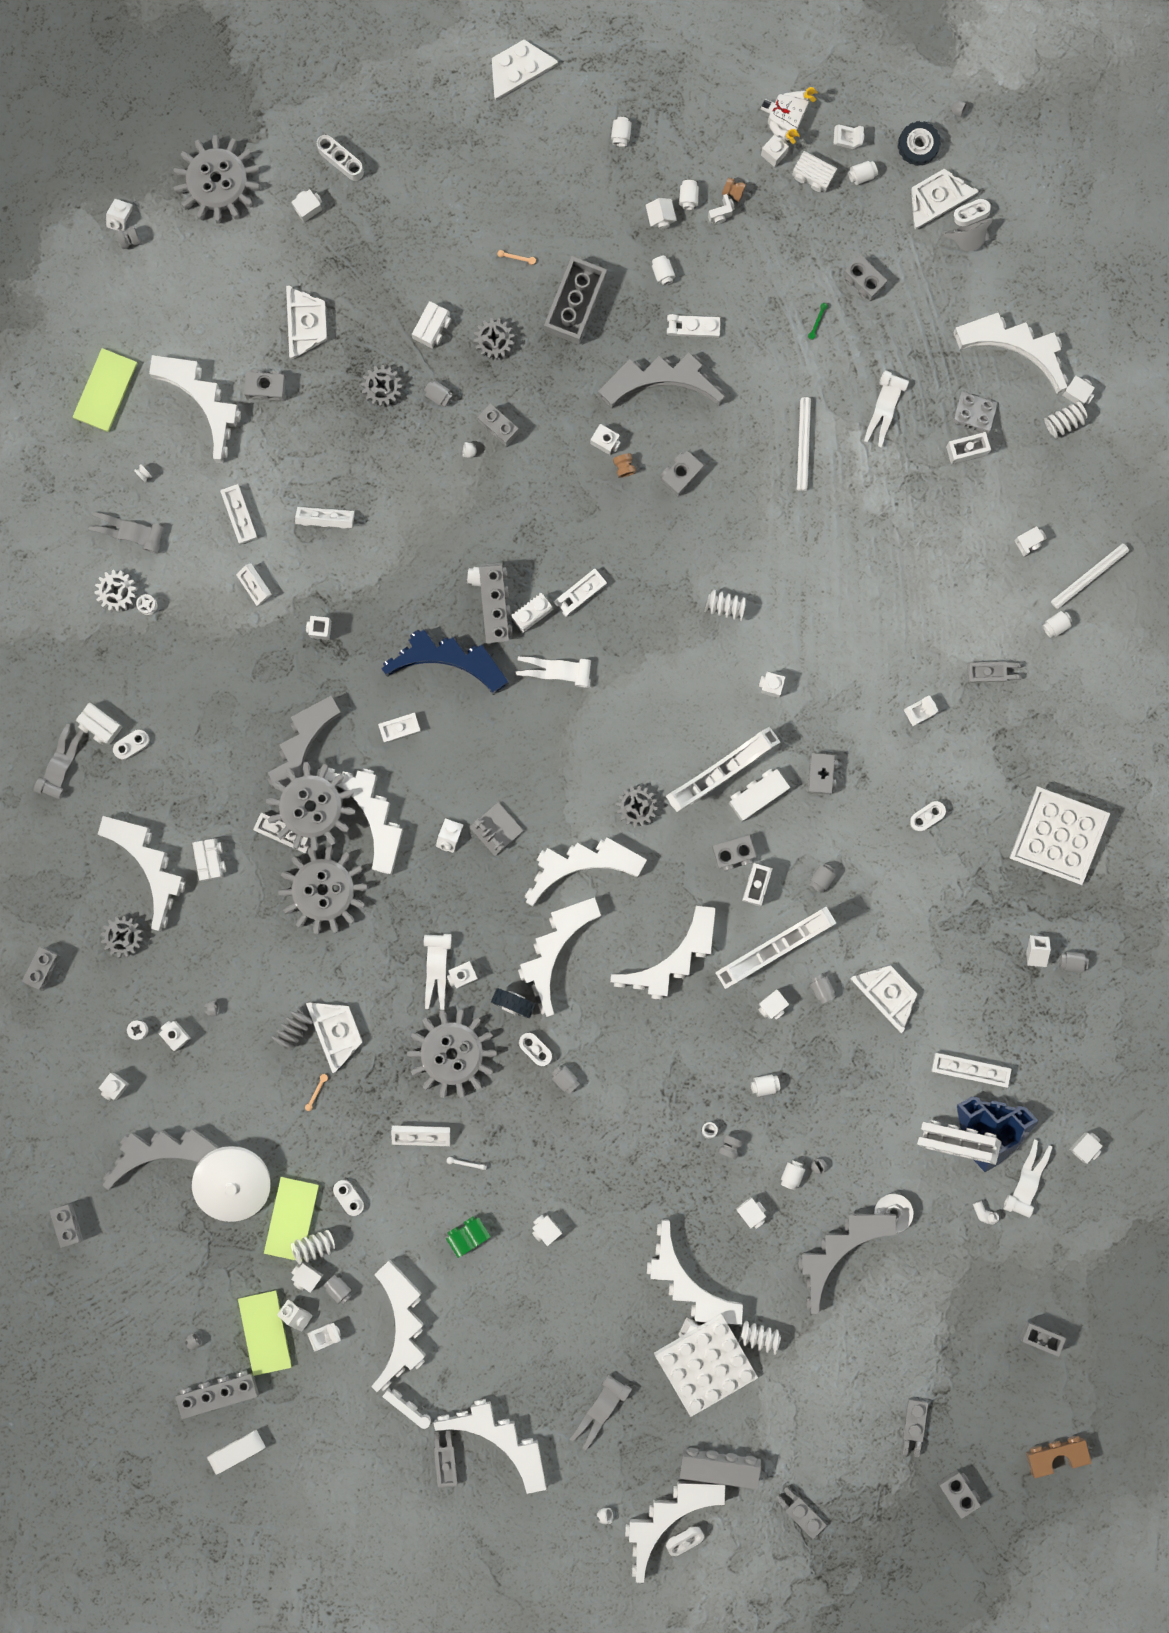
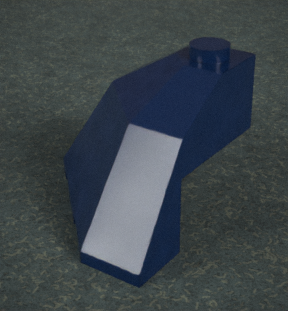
M970 1097L957 1105L962 1131H966L968 1128L978 1131L980 1135L991 1133L996 1135V1138L1001 1141L996 1165L974 1160L984 1172L996 1167L1013 1153L1038 1123L1035 1116L1026 1107L1022 1106L1015 1108L1006 1106V1103L992 1100L991 1102L980 1101V1098Z

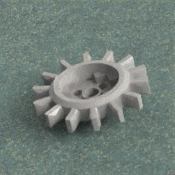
M217 135L212 138V149L204 150L203 144L199 140L195 141L196 149L199 152L195 158L182 151L181 156L183 160L189 163L188 169L174 168L173 172L178 177L186 178V183L175 186L174 190L176 194L190 192L191 196L184 200L182 206L187 210L193 204L198 203L200 205L197 211L198 220L202 221L206 211L209 209L214 211L216 223L221 224V210L229 209L231 216L236 220L239 218V215L234 205L241 201L247 207L251 208L253 206L250 198L244 194L246 189L260 191V185L256 182H248L247 176L260 173L258 165L244 168L243 163L252 156L249 149L237 157L233 154L237 147L236 140L232 138L226 150L219 149L220 142ZM222 164H227L225 169L220 168ZM203 167H208L206 172L202 171ZM213 174L221 175L219 182L211 181ZM225 182L230 183L228 187L223 186ZM206 185H211L209 190L204 189Z
M304 762L303 777L296 778L290 768L286 769V775L291 780L287 787L283 786L280 782L273 781L272 785L275 789L281 791L282 795L279 800L273 798L266 799V804L279 806L280 813L270 816L268 822L276 823L283 820L286 826L277 835L280 840L285 838L290 831L297 834L293 842V848L298 849L301 846L302 838L306 837L311 838V848L313 851H317L319 846L317 837L326 836L328 843L333 846L336 843L330 831L334 827L339 828L342 832L349 831L347 825L341 823L339 819L341 814H355L354 809L350 807L344 808L341 803L342 799L353 796L352 790H346L343 793H338L336 790V786L344 779L342 774L336 776L332 782H329L325 779V775L328 772L327 765L323 764L318 776H311V767L308 762ZM301 791L307 793L305 798L299 796ZM319 796H325L326 800L324 802H319ZM308 801H313L316 804V808L312 812H308L305 809V804ZM296 810L302 811L300 817L295 816ZM316 814L321 815L320 821L314 820Z
M327 846L325 859H317L316 851H313L310 847L308 848V854L311 862L304 865L299 858L294 856L292 861L299 868L297 874L292 875L289 872H282L281 874L284 879L293 881L292 889L278 891L280 896H293L294 903L287 906L283 911L285 914L292 913L296 909L302 912V916L296 923V926L299 928L305 924L308 918L315 920L314 934L320 933L322 921H329L333 933H337L338 925L336 918L342 915L347 922L353 924L355 920L347 912L350 905H354L357 908L365 907L362 901L354 899V891L367 890L368 885L363 883L355 885L352 879L355 875L360 874L363 869L361 866L355 867L351 871H347L344 868V865L350 858V854L347 852L342 855L337 863L332 861V846ZM321 872L325 874V878L322 880L318 878V874ZM321 884H325L328 887V892L325 895H319L317 891ZM334 885L339 886L340 889L338 892L333 891L332 888ZM307 887L312 888L311 894H306L305 890ZM323 899L327 901L325 907L320 906V901Z
M441 1010L439 1013L441 1025L434 1027L429 1019L425 1018L422 1020L424 1026L430 1031L426 1037L421 1036L419 1033H412L411 1037L415 1041L421 1042L422 1047L421 1051L412 1050L407 1052V1056L411 1058L421 1057L422 1065L414 1068L411 1073L412 1075H419L421 1072L426 1071L430 1075L429 1079L424 1082L423 1088L425 1090L429 1089L436 1080L442 1083L440 1097L445 1098L448 1085H456L457 1094L461 1098L465 1094L463 1082L469 1080L473 1087L478 1090L481 1088L480 1082L474 1076L478 1070L485 1074H492L493 1070L482 1065V1060L484 1056H496L497 1051L492 1049L483 1050L481 1043L489 1040L493 1035L491 1032H488L480 1037L477 1036L474 1030L480 1025V1018L474 1019L472 1024L467 1027L462 1024L464 1018L463 1010L458 1011L455 1023H448L446 1012ZM443 1038L449 1039L448 1045H443ZM462 1044L467 1045L468 1049L466 1051H461L460 1046ZM449 1048L456 1049L457 1057L455 1059H449L446 1056ZM437 1056H441L443 1058L442 1063L438 1064L436 1062ZM456 1062H459L461 1064V1068L459 1070H456L454 1068V1064Z

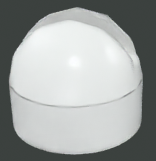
M464 442L463 457H474L477 453L476 446L472 443Z
M708 1122L702 1127V1134L708 1139L714 1138L718 1132L717 1126L712 1122ZM704 1130L713 1131L714 1134L704 1132Z
M611 1508L600 1509L597 1513L598 1521L601 1524H611L613 1521Z

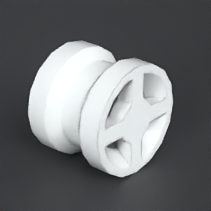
M148 594L141 595L136 602L138 610L144 615L154 614L158 607L157 601Z
M132 1021L127 1027V1034L134 1040L143 1039L148 1034V1026L143 1021Z

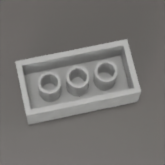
M571 256L545 321L544 331L580 345L607 277V269Z

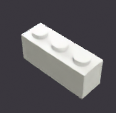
M772 769L768 770L762 775V780L759 782L756 780L752 781L746 786L748 788L743 793L738 791L730 797L732 800L729 804L742 822L790 789V786L778 769L772 771Z

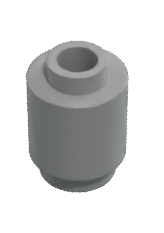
M436 380L433 383L429 382L424 389L426 392L425 397L439 406L446 407L453 396L448 388Z
M827 864L824 866L820 865L810 879L811 883L809 886L820 893L827 890L836 876L833 873L835 869Z
M1061 953L1059 968L1064 969V971L1083 973L1084 969L1088 968V958H1085L1083 953Z
M820 974L812 978L813 982L810 983V986L821 1004L835 998V991L827 976L823 977Z
M559 1065L551 1073L553 1075L551 1079L563 1092L566 1091L568 1094L580 1084L577 1081L578 1078L566 1066L561 1067Z
M334 1275L323 1285L326 1288L325 1291L337 1304L340 1302L345 1304L352 1297L350 1294L352 1290L340 1277L337 1278Z

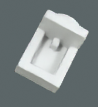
M839 124L836 125L833 145L849 149L861 146L864 141V127L851 128Z
M727 194L723 195L722 201L724 206L708 212L710 223L715 222L719 224L726 221V218L732 217V210L735 208L732 199H728Z
M114 199L106 213V227L117 231H125V223L132 212L133 204Z
M927 696L905 708L904 712L912 726H915L938 713V709L932 698Z
M445 819L438 835L436 847L453 853L463 825Z
M290 1300L286 1301L277 1314L288 1326L301 1332L313 1316Z
M334 1323L324 1325L307 1333L314 1351L341 1341L340 1330Z

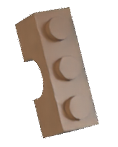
M1073 1436L1068 1438L1067 1442L1054 1441L1049 1443L1048 1447L1035 1446L1030 1448V1451L1026 1452L1032 1476L1039 1478L1054 1474L1052 1462L1054 1458L1060 1455L1067 1457L1069 1466L1072 1468L1092 1464L1086 1440L1079 1438V1436Z

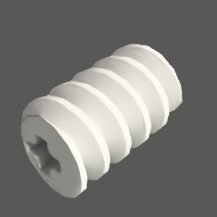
M1077 401L1075 406L1071 404L1068 406V409L1063 408L1061 412H1055V416L1051 414L1048 416V419L1044 418V422L1050 434L1058 438L1057 432L1059 431L1064 435V428L1070 432L1071 425L1076 429L1078 428L1077 422L1085 425L1084 419L1087 418V412L1082 403Z
M713 590L708 596L704 612L710 608L711 614L718 610V616L725 612L726 618L733 614V620L740 616V621H742L746 600L743 597L738 602L737 595L731 600L729 593L724 598L723 592L716 596V590Z
M325 1230L323 1234L318 1232L316 1236L310 1235L309 1239L303 1237L301 1241L297 1239L294 1243H291L293 1256L299 1265L302 1263L301 1258L309 1262L310 1255L313 1260H316V1253L322 1258L323 1251L330 1255V1249H335L334 1240L329 1230Z
M745 1321L741 1328L738 1343L743 1340V1346H746L748 1342H751L752 1349L758 1344L759 1351H761L763 1346H766L767 1353L773 1348V1353L776 1355L781 1335L779 1336V1330L777 1329L772 1334L770 1327L764 1332L763 1325H760L757 1329L755 1323L749 1328V1322Z

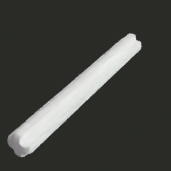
M803 397L800 400L797 490L806 491L808 487L811 399L808 397Z
M1125 544L1117 547L1051 601L1052 605L1056 609L1061 607L1128 553V547Z

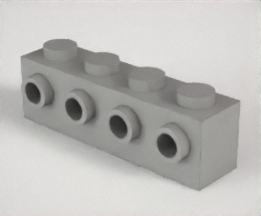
M502 563L480 564L479 574L486 643L509 641V636H512V624L507 622V617H511L510 605H506L505 598H509L508 586L504 587V579H507L506 567L502 568Z
M245 1370L236 1373L234 1378L229 1379V1376L218 1378L217 1383L210 1384V1381L199 1384L197 1389L191 1390V1387L179 1390L180 1394L175 1397L181 1419L257 1397L259 1391L253 1372L248 1373Z
M696 1448L683 1449L680 1479L758 1489L761 1459H757L754 1456L740 1457L733 1453L718 1454V1452L711 1450L704 1452Z

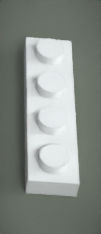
M935 1053L931 1072L1008 1088L1012 1069Z

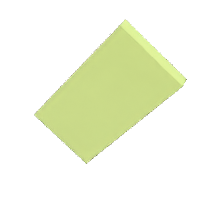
M102 348L73 418L109 433L138 363Z
M285 1177L280 1178L264 1254L296 1260L292 1253L291 1243H294L297 1239L301 1241L303 1237L308 1238L319 1185Z
M277 1290L238 1298L253 1376L292 1368L283 1320L277 1316L281 1310Z

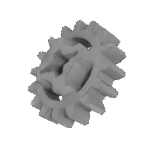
M490 318V323L484 320V326L478 325L477 329L479 332H474V336L477 337L474 339V344H479L476 346V350H482V357L487 354L488 360L492 356H495V359L498 360L499 355L505 358L504 352L510 353L511 349L509 346H514V342L511 340L515 339L514 334H510L512 328H507V322L501 324L499 318L497 322ZM490 329L486 335H483L486 330ZM493 332L496 336V346H494L492 341ZM484 346H489L492 350H488Z
M384 365L379 370L374 366V372L368 370L369 376H363V380L366 382L361 383V387L366 388L362 390L363 395H367L366 400L370 401L372 399V405L374 406L376 403H379L380 407L383 406V403L390 406L389 401L391 400L396 403L395 396L400 397L401 393L398 390L403 389L402 385L399 384L402 382L401 378H396L398 372L392 373L391 367L385 370ZM371 380H372V382L374 383V385H373V387L371 388V391H370L369 385H370V382H371ZM394 382V390L392 392L390 386ZM378 383H381V385L385 384L386 390L379 388Z
M630 786V792L623 790L624 797L619 795L618 798L621 802L616 803V806L621 809L617 810V814L622 813L620 820L626 819V825L632 822L635 828L637 823H640L641 827H643L644 821L647 823L651 822L649 817L655 818L656 815L652 811L658 809V807L653 806L657 799H651L654 794L650 793L648 795V788L641 791L640 786L637 787V790ZM637 794L645 796L647 800L638 798ZM630 796L631 802L629 805L624 806L625 800ZM635 800L638 804H642L639 814L636 809H632ZM650 807L648 814L643 817L644 809ZM626 813L636 815V819L630 818Z
M116 916L115 922L108 920L110 925L103 926L106 932L101 933L102 936H105L101 943L107 944L104 948L105 950L111 949L110 955H114L117 952V957L121 958L122 953H124L125 957H129V952L136 953L135 947L141 948L138 941H143V938L139 937L143 930H137L140 924H133V918L127 921V916H123L122 920ZM127 924L129 927L121 929L118 925ZM112 931L113 938L110 940V933ZM119 933H126V935L124 936V941L119 940ZM134 934V941L132 943L131 937ZM121 944V945H123L126 949H124V950H119V949H117V948H115V947Z

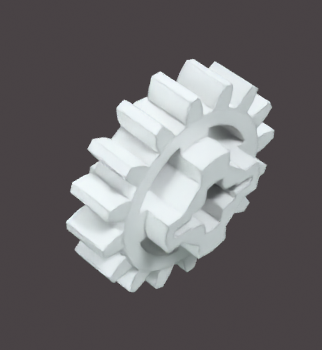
M112 570V575L105 572L106 578L99 577L101 584H95L99 588L98 591H95V594L100 596L97 598V601L103 602L101 606L103 608L108 606V610L111 612L114 608L117 612H120V607L127 610L126 604L133 605L131 598L137 597L133 594V592L137 591V588L132 587L135 581L129 580L130 575L128 574L123 576V571H119L116 574V571ZM114 579H121L124 582L117 583ZM115 587L118 589L117 595L114 594ZM112 599H114V600H116L118 603H111V602H109V601L112 600Z

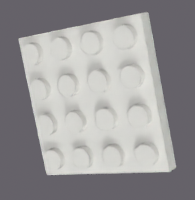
M1037 786L1009 858L1083 885L1110 813Z
M722 1314L654 1352L656 1359L690 1417L758 1378Z

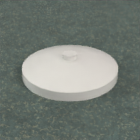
M235 1146L222 1147L205 1155L197 1164L192 1178V1192L198 1206L209 1216L221 1221H241L253 1216L264 1206L270 1192V1175L265 1163L252 1151Z

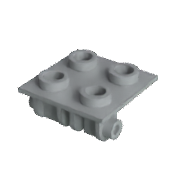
M961 391L952 422L963 427L967 425V429L969 426H972V430L976 428V431L989 433L997 402Z
M499 802L470 826V829L494 856L523 832L522 828Z

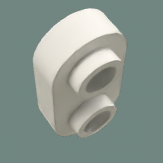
M978 199L957 208L954 212L955 223L959 226H968L987 218L990 215V203L987 200Z
M143 730L133 731L114 744V755L121 760L132 757L148 746L150 741L148 734ZM137 736L142 737V741L139 743L136 742ZM121 746H125L126 748L124 753H120L119 751Z
M938 801L931 802L911 816L910 826L915 831H924L945 816V806ZM933 808L938 809L937 815L932 813ZM921 819L923 821L922 825H917L916 820Z
M525 1033L520 1037V1048L537 1065L545 1066L550 1063L552 1059L551 1051L534 1034ZM527 1039L532 1040L531 1046H526L525 1041ZM540 1053L546 1054L545 1060L539 1059Z
M338 1181L333 1188L335 1197L347 1214L351 1216L359 1215L364 1209L363 1200L349 1181ZM344 1186L346 1188L345 1194L340 1193V1187ZM351 1203L357 1204L356 1210L351 1209Z
M689 1527L679 1535L671 1537L666 1544V1548L671 1556H678L700 1544L704 1539V1534L699 1527Z

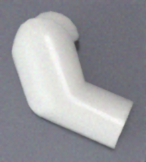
M982 1201L973 1204L977 1217L981 1222L993 1225L999 1221V1215L985 1210Z

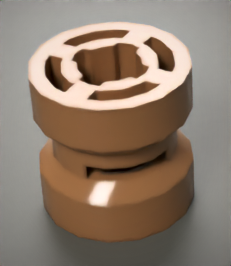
M728 177L722 195H731L734 200L740 202L746 184L742 182L735 183L734 179Z
M630 453L613 458L614 465L619 468L617 470L618 478L636 473L635 466L631 465L632 456Z

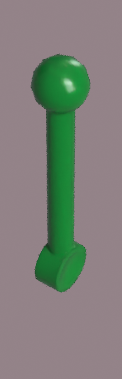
M826 303L820 305L821 310L812 332L808 334L810 340H814L816 337L815 332L824 310L828 308Z

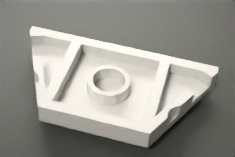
M522 40L492 58L495 100L502 98L558 65L557 60L526 40Z
M946 169L911 188L915 230L977 195L978 190L966 185L963 180L954 177Z
M286 286L289 357L294 359L327 340L325 301L319 298H314L305 292H300L291 286Z
M891 965L851 977L850 980L891 1024L902 1033L917 993Z
M306 1003L331 1071L335 1073L363 1043L350 1007Z

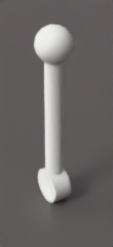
M453 1157L447 1158L448 1164L455 1163L481 1170H486L487 1167L485 1165L455 1160Z

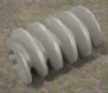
M296 1008L297 1013L290 1012L293 1019L286 1017L288 1025L281 1024L284 1030H276L279 1037H271L285 1049H293L294 1045L292 1042H299L296 1036L303 1037L304 1034L301 1029L308 1030L306 1023L313 1024L312 1019L298 1008Z

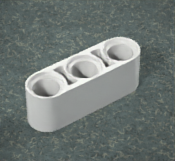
M322 135L318 138L317 147L321 156L349 179L358 181L363 177L362 163L328 135ZM325 143L331 145L328 149L321 148ZM338 155L345 156L342 161L336 160ZM352 167H358L359 171L356 173L350 172V169Z
M255 1430L207 1456V1459L217 1475L266 1447L258 1431Z

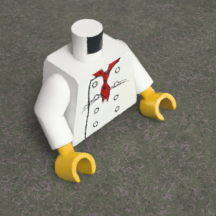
M809 87L806 91L779 94L775 103L767 99L764 100L761 110L770 113L768 124L778 138L782 137L785 140H789L792 144L796 143L794 137H800L797 129L808 107L809 101L806 100L816 101V98L812 95L818 92L813 87Z

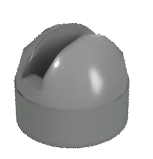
M962 101L954 102L951 107L952 113L962 118L967 103Z
M217 1000L209 1001L204 1005V1008L207 1007V1011L204 1012L208 1016L219 1015Z
M817 1158L812 1161L811 1169L816 1174H822L826 1171L827 1164L823 1159ZM819 1161L820 1166L823 1169L822 1171L818 1169L816 1162Z
M192 1332L186 1338L185 1344L188 1349L195 1350L202 1345V1341L196 1333Z

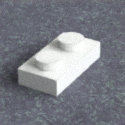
M251 563L245 565L236 574L256 606L261 605L272 595Z
M415 713L378 724L384 743L421 732Z

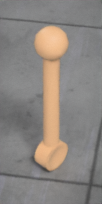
M499 250L497 252V255L499 257L504 256L517 260L529 262L530 265H534L536 263V259L534 257L525 258L513 254L504 253L503 250Z
M322 1074L320 1076V1083L318 1084L309 1104L305 1105L306 1111L312 1110V1104L315 1101L323 1083L328 1080L327 1075Z

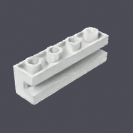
M930 1120V1123L923 1122L921 1130L924 1133L922 1137H919L917 1143L920 1147L996 1165L1001 1141L996 1138V1135L991 1133L980 1135L978 1131L968 1128L966 1131L959 1130L960 1127L948 1124V1127L941 1126L940 1122Z

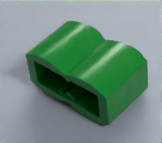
M472 1216L464 1221L465 1226L461 1229L455 1227L447 1232L449 1236L446 1240L457 1258L491 1237L479 1217L475 1219Z

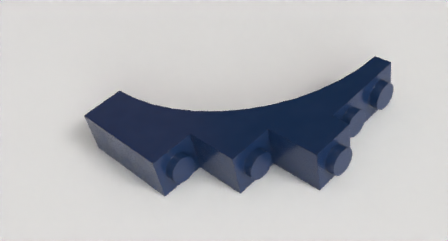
M424 629L422 631L417 630L410 635L411 639L408 640L412 646L410 649L408 647L404 648L399 652L400 656L394 660L393 658L388 659L383 663L384 667L381 668L388 677L396 671L417 664L437 663L450 665L476 677L493 695L509 684L482 644L480 646L474 645L467 651L468 654L465 655L453 637L450 639L446 637L439 642L440 646L436 647Z

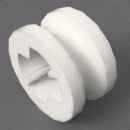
M141 464L139 469H134L136 474L145 483L147 478H152L150 473Z

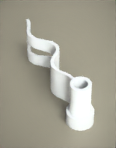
M884 370L879 382L883 387L864 439L865 442H868L880 418L884 416L879 433V447L883 445L901 390L905 391L909 383L908 380L891 375L892 373Z
M518 656L519 661L535 664L545 668L546 671H516L517 676L566 680L575 682L577 687H590L591 660L580 659L579 663Z
M452 934L424 935V946H428L425 1009H429L435 979H437L440 1010H444L447 949H451Z
M1035 1139L1030 1154L1023 1165L1013 1196L1008 1195L1003 1206L1004 1210L1014 1211L1029 1218L1034 1209L1030 1204L1037 1191L1041 1173L1049 1160L1052 1146L1049 1145L1041 1161L1031 1171L1037 1152L1038 1141Z

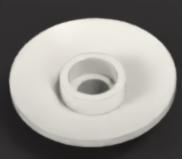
M888 1194L877 1202L874 1214H890L892 1209L897 1210L896 1233L907 1229L911 1224L913 1208L911 1203L902 1195Z

